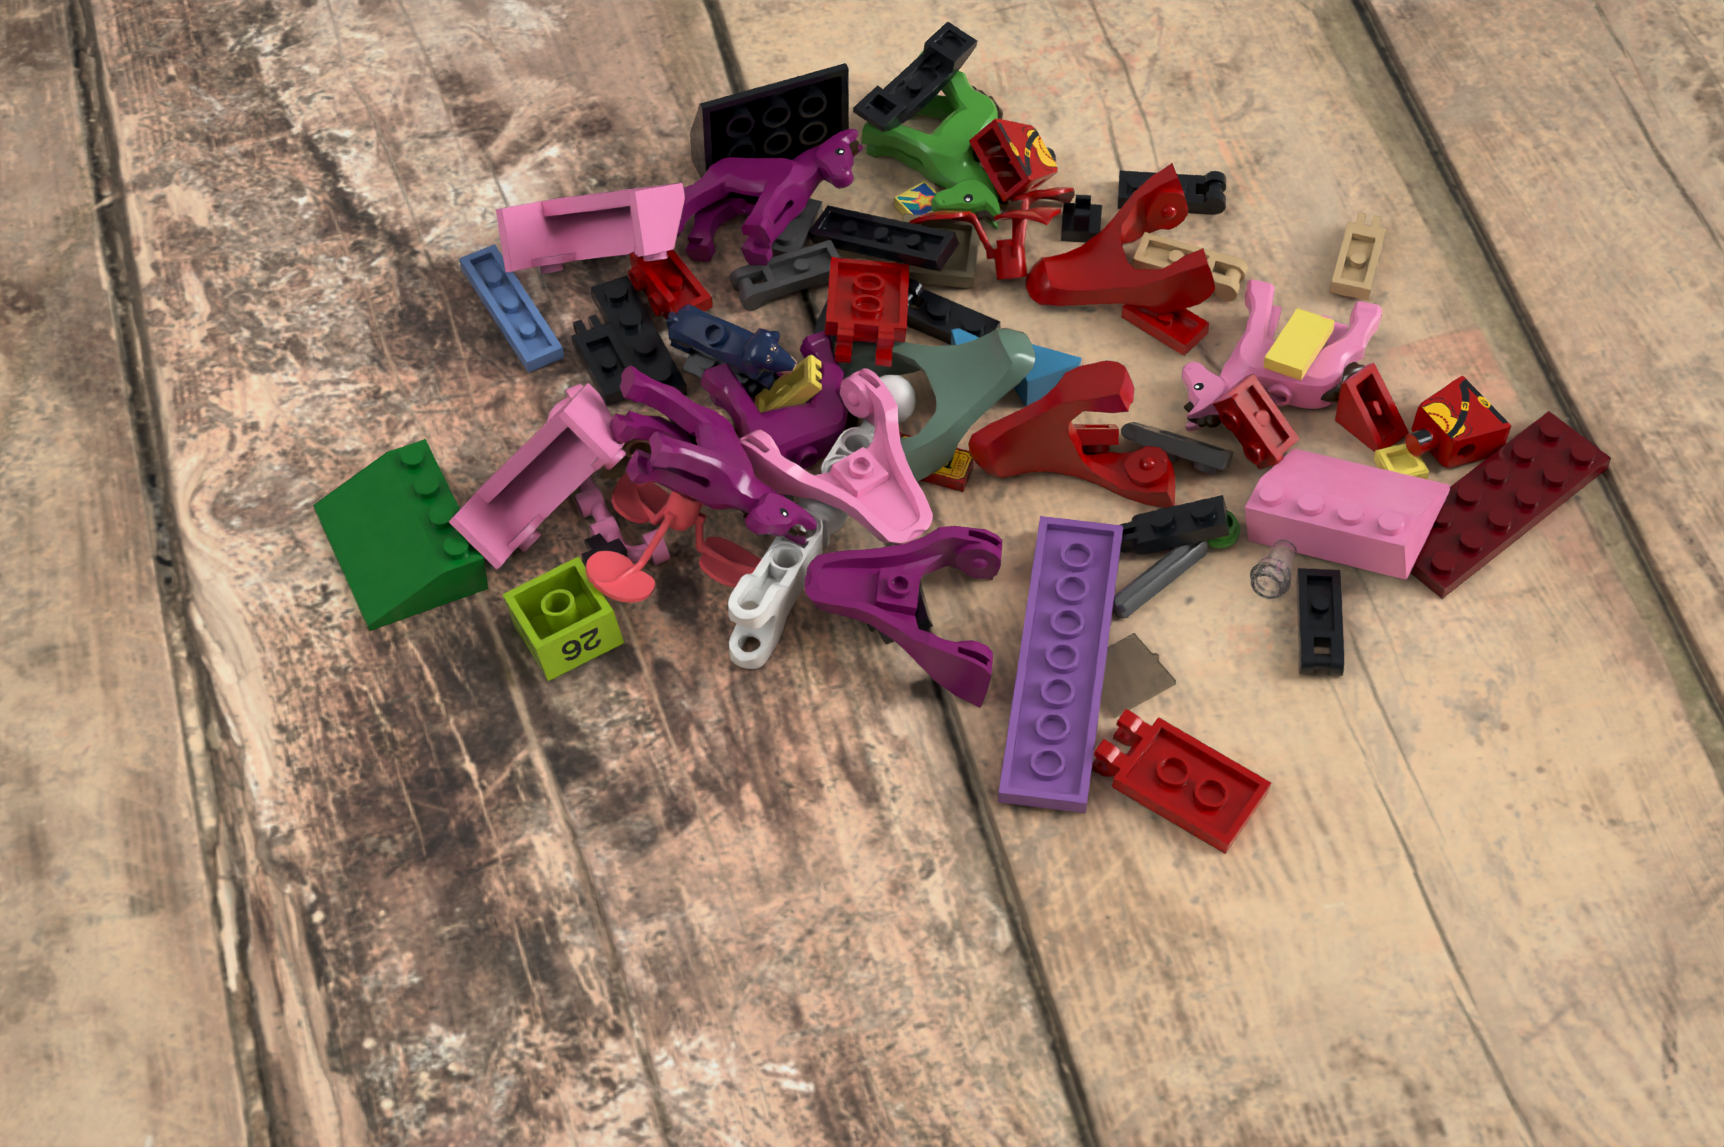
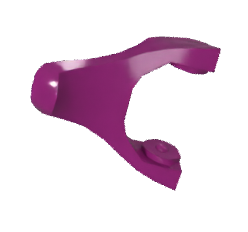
M961 526L939 527L926 536L905 544L817 555L810 562L805 576V592L817 608L825 613L837 614L870 624L900 645L933 680L955 696L981 708L991 680L993 652L988 646L977 641L953 642L918 628L915 614L918 603L919 583L926 574L946 566H951L975 579L993 580L1001 567L1002 539L997 534L979 528Z

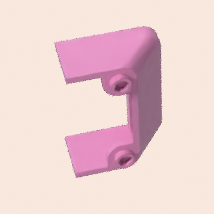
M683 182L556 198L496 209L505 272L540 266L541 274L563 271V263L627 255L635 252V255L638 257L643 256L644 261L666 259L667 251L675 248L685 201Z
M587 383L511 456L449 521L496 570L503 565L516 548L519 547L525 552L541 536L536 530L538 526L589 476L602 466L608 471L611 470L626 455V452L622 449L626 442H619L613 439L610 430L613 417L601 395Z

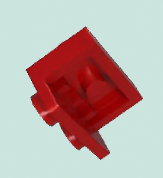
M674 250L667 251L666 259L644 261V258L642 256L638 257L635 255V252L629 254L631 269L628 270L629 279L637 291L643 290L647 295L649 304L658 317L662 315L667 321L670 312L677 313L680 308L687 304L704 312L713 308L710 294Z
M1254 373L1245 376L1213 403V406L1219 413L1222 424L1233 432L1243 446V453L1246 458L1255 464L1259 470L1278 464L1283 460L1282 454L1300 440Z

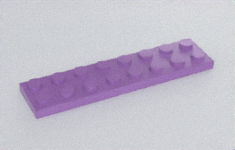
M1040 516L999 787L998 802L1086 813L1121 550L1122 525Z

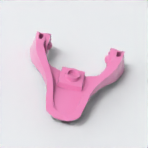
M863 368L843 379L840 386V396L851 414L855 417L864 418L875 426L873 441L867 449L862 447L833 464L830 472L815 476L811 475L797 464L784 458L772 437L761 429L755 430L739 439L740 444L752 463L754 476L778 494L814 499L843 510L870 531L879 541L891 544L910 542L922 535L931 525L933 513L925 494L913 476L901 445L898 426V406L892 394L877 374L869 369Z

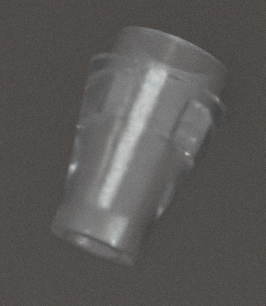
M1287 540L1276 541L1270 551L1252 568L1250 572L1251 587L1256 594L1266 599H1276L1289 590L1294 559L1297 555V549L1293 543Z

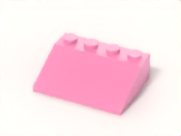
M1293 448L1283 457L1282 461L1275 464L1259 479L1245 506L1248 541L1407 580L1450 491V485Z

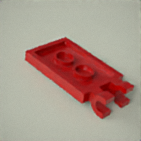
M831 257L825 335L837 336L834 362L851 363L853 341L877 343L876 366L891 367L894 341L905 342L909 265Z
M1125 709L1117 720L1116 725L1119 728L1114 733L1113 739L1125 746H1130V750L1125 754L1115 745L1103 739L1094 752V756L1097 758L1092 764V770L1105 777L1115 776L1112 788L1226 854L1268 794L1272 783L1158 717L1151 726L1142 721L1135 713Z

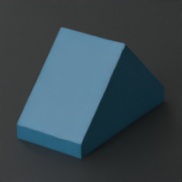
M1032 344L1035 352L1033 369L1014 387L1025 407L1045 396L1058 384L1067 371L1081 366L1082 358Z

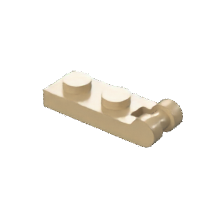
M1145 232L1133 257L1132 266L1136 269H1163L1181 257L1202 248ZM1204 248L1215 283L1214 293L1224 301L1235 300L1240 290L1239 282L1244 280L1248 271L1247 263L1238 257Z

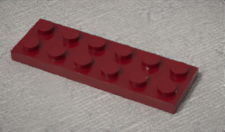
M1548 411L1450 487L1445 502L1410 573L1443 599L1607 470L1611 457Z

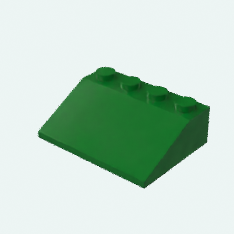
M426 439L386 452L313 505L314 511L369 631L488 589L483 556L449 523L460 509Z

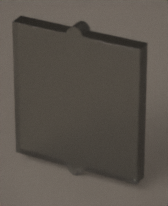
M1135 633L1108 647L1101 703L1114 718L1122 715L1125 709L1131 710L1176 685V680L1160 663L1159 654L1152 653Z

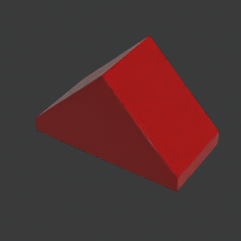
M1369 363L1341 383L1335 421L1373 452L1391 447L1409 434L1375 363Z

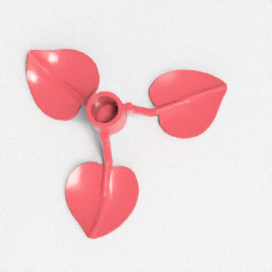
M626 472L618 480L612 494L613 507L621 516L631 522L642 524L650 521L653 525H661L636 564H633L629 558L620 553L604 550L598 551L589 557L585 566V572L588 581L609 598L626 603L643 601L652 594L655 581L650 575L641 570L647 564L667 529L670 527L677 531H685L694 524L696 550L702 553L699 565L715 581L729 587H736L742 576L754 572L761 559L724 538L708 537L704 542L703 524L706 515L700 512L702 503L674 491H671L669 495L653 482H646L641 485L633 483Z

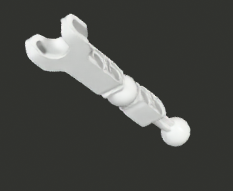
M884 375L879 377L892 394L898 406V424L905 422L913 414L917 402L911 383L900 375ZM864 419L860 427L845 430L825 458L821 467V474L830 472L833 464L860 448L865 447L867 449L873 441L875 426ZM799 497L797 505L805 509L817 523L814 530H807V534L804 536L806 543L800 545L784 536H776L752 574L747 573L741 577L728 601V617L730 621L737 623L729 640V657L734 664L746 669H758L767 662L780 640L787 616L805 586L808 565L817 555L823 554V547H828L830 543V535L836 534L845 525L848 514L843 510L814 499ZM749 637H755L759 640L761 645L757 650L753 652L741 650Z

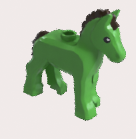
M958 71L941 90L946 96L936 95L923 109L915 114L943 120L931 135L904 125H899L892 130L882 132L870 123H865L862 130L861 144L868 145L866 147L868 155L875 158L879 156L896 158L907 167L920 172L935 185L947 188L936 193L932 198L931 208L934 212L949 210L971 211L976 214L978 220H985L994 229L998 230L999 221L994 222L993 217L1004 213L1009 203L1008 201H1002L987 172L979 165L981 162L969 140L994 119H1003V112L992 96H987L982 90H978L975 86L969 84L965 73Z

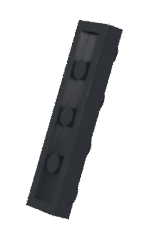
M829 205L808 232L813 244L831 240L836 249L939 272L960 244L955 232Z
M628 275L591 287L592 299L604 322L610 323L633 366L639 372L662 384L676 388L686 396L687 384Z

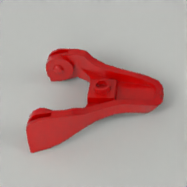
M1173 163L1151 176L1141 185L1105 228L1085 244L1066 253L1041 257L1031 267L1025 280L1029 297L1040 305L1126 304L1139 306L1156 314L1170 313L1193 307L1208 299L1215 291V283L1204 248L1181 257L1163 269H1136L1128 263L1123 249V244L1141 238L1145 232L1152 233L1160 229L1171 230L1177 227L1188 215L1185 195Z
M1105 360L1078 366L1067 371L1058 384L1041 399L988 424L972 434L968 442L972 459L990 476L1004 479L1030 472L1049 471L1081 478L1124 498L1145 505L1165 508L1175 506V471L1167 453L1161 448L1145 446L1135 452H1104L1094 455H1085L1082 452V441L1071 422L1083 411L1113 414L1129 412L1130 404L1133 403L1135 388L1126 367L1119 362Z

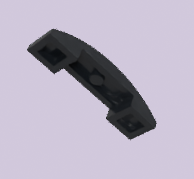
M947 21L924 43L923 53L884 89L877 85L853 107V113L882 132L898 127L923 109L949 83L976 48L977 40Z

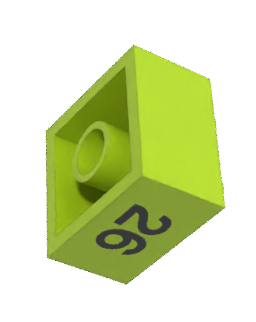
M579 556L502 594L514 627L547 681L624 643L612 607L604 595L588 581L585 572L586 567Z

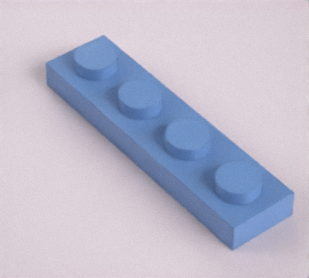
M495 244L459 258L462 272L528 373L564 358L562 345L513 272H505L503 256Z

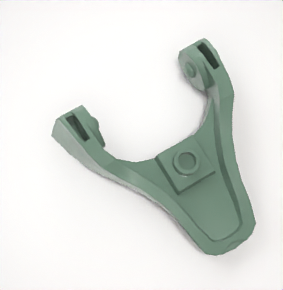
M997 328L978 339L959 345L928 346L894 341L891 367L875 365L877 343L853 341L851 363L838 362V365L844 373V378L863 368L871 370L878 377L884 375H903L922 370L927 375L937 398L936 412L918 435L900 438L908 465L918 482L938 471L952 460L958 443L971 425L998 400L1017 386L1033 369L1035 352L1030 339L1024 332L1009 328ZM832 342L833 351L835 354L836 342Z

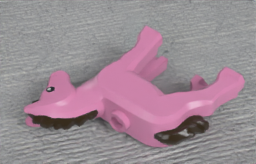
M1253 279L1249 280L1246 284L1244 296L1245 306L1248 308L1250 317L1246 324L1245 333L1238 341L1231 357L1225 363L1220 376L1210 372L1198 362H1189L1182 369V381L1188 393V403L1184 406V409L1188 412L1187 419L1189 420L1186 424L1187 431L1199 430L1204 426L1210 428L1218 427L1222 422L1213 403L1245 376L1253 373L1277 406L1291 405L1313 410L1338 402L1341 383L1365 367V365H1359L1357 361L1364 357L1365 347L1379 327L1382 309L1376 304L1362 301L1356 302L1350 314V329L1348 330L1349 325L1334 322V330L1326 341V346L1321 349L1300 381L1263 368L1264 357L1276 341L1273 338L1279 323L1282 307L1273 305L1275 287L1271 283Z

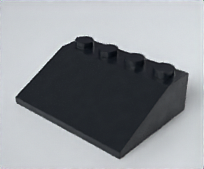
M840 64L700 103L690 131L691 160L700 178L704 176L713 164L724 158H786L793 160L804 151L811 149L815 144H821L837 133L848 130L849 68L847 64Z

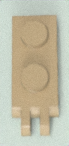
M1358 212L1356 223L1348 221L1331 281L1330 293L1369 300L1386 235V229L1380 228L1382 216L1374 215L1371 226L1364 224L1366 213Z

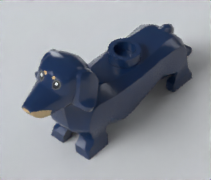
M690 304L680 308L677 313L670 312L666 324L672 347L691 355L694 349L720 365L724 363L729 364L733 372L749 376L753 383L769 391L776 381L773 376L775 372L791 374L796 368L797 361L778 344L780 338L778 331H768L759 328L756 333H753L728 321L707 314Z

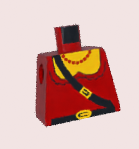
M997 118L969 140L1003 202L1010 201L1016 195L1036 190L1058 172L1054 151L1045 146L1036 128L1032 125Z
M1461 376L1418 406L1411 428L1412 433L1406 436L1405 443L1408 451L1413 456L1418 457L1430 452L1443 467L1453 468L1490 457L1506 444L1512 425L1464 376Z

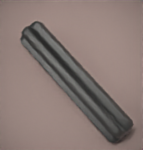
M1202 541L1175 547L1114 595L1113 612L1122 619L1129 617L1208 553V542Z

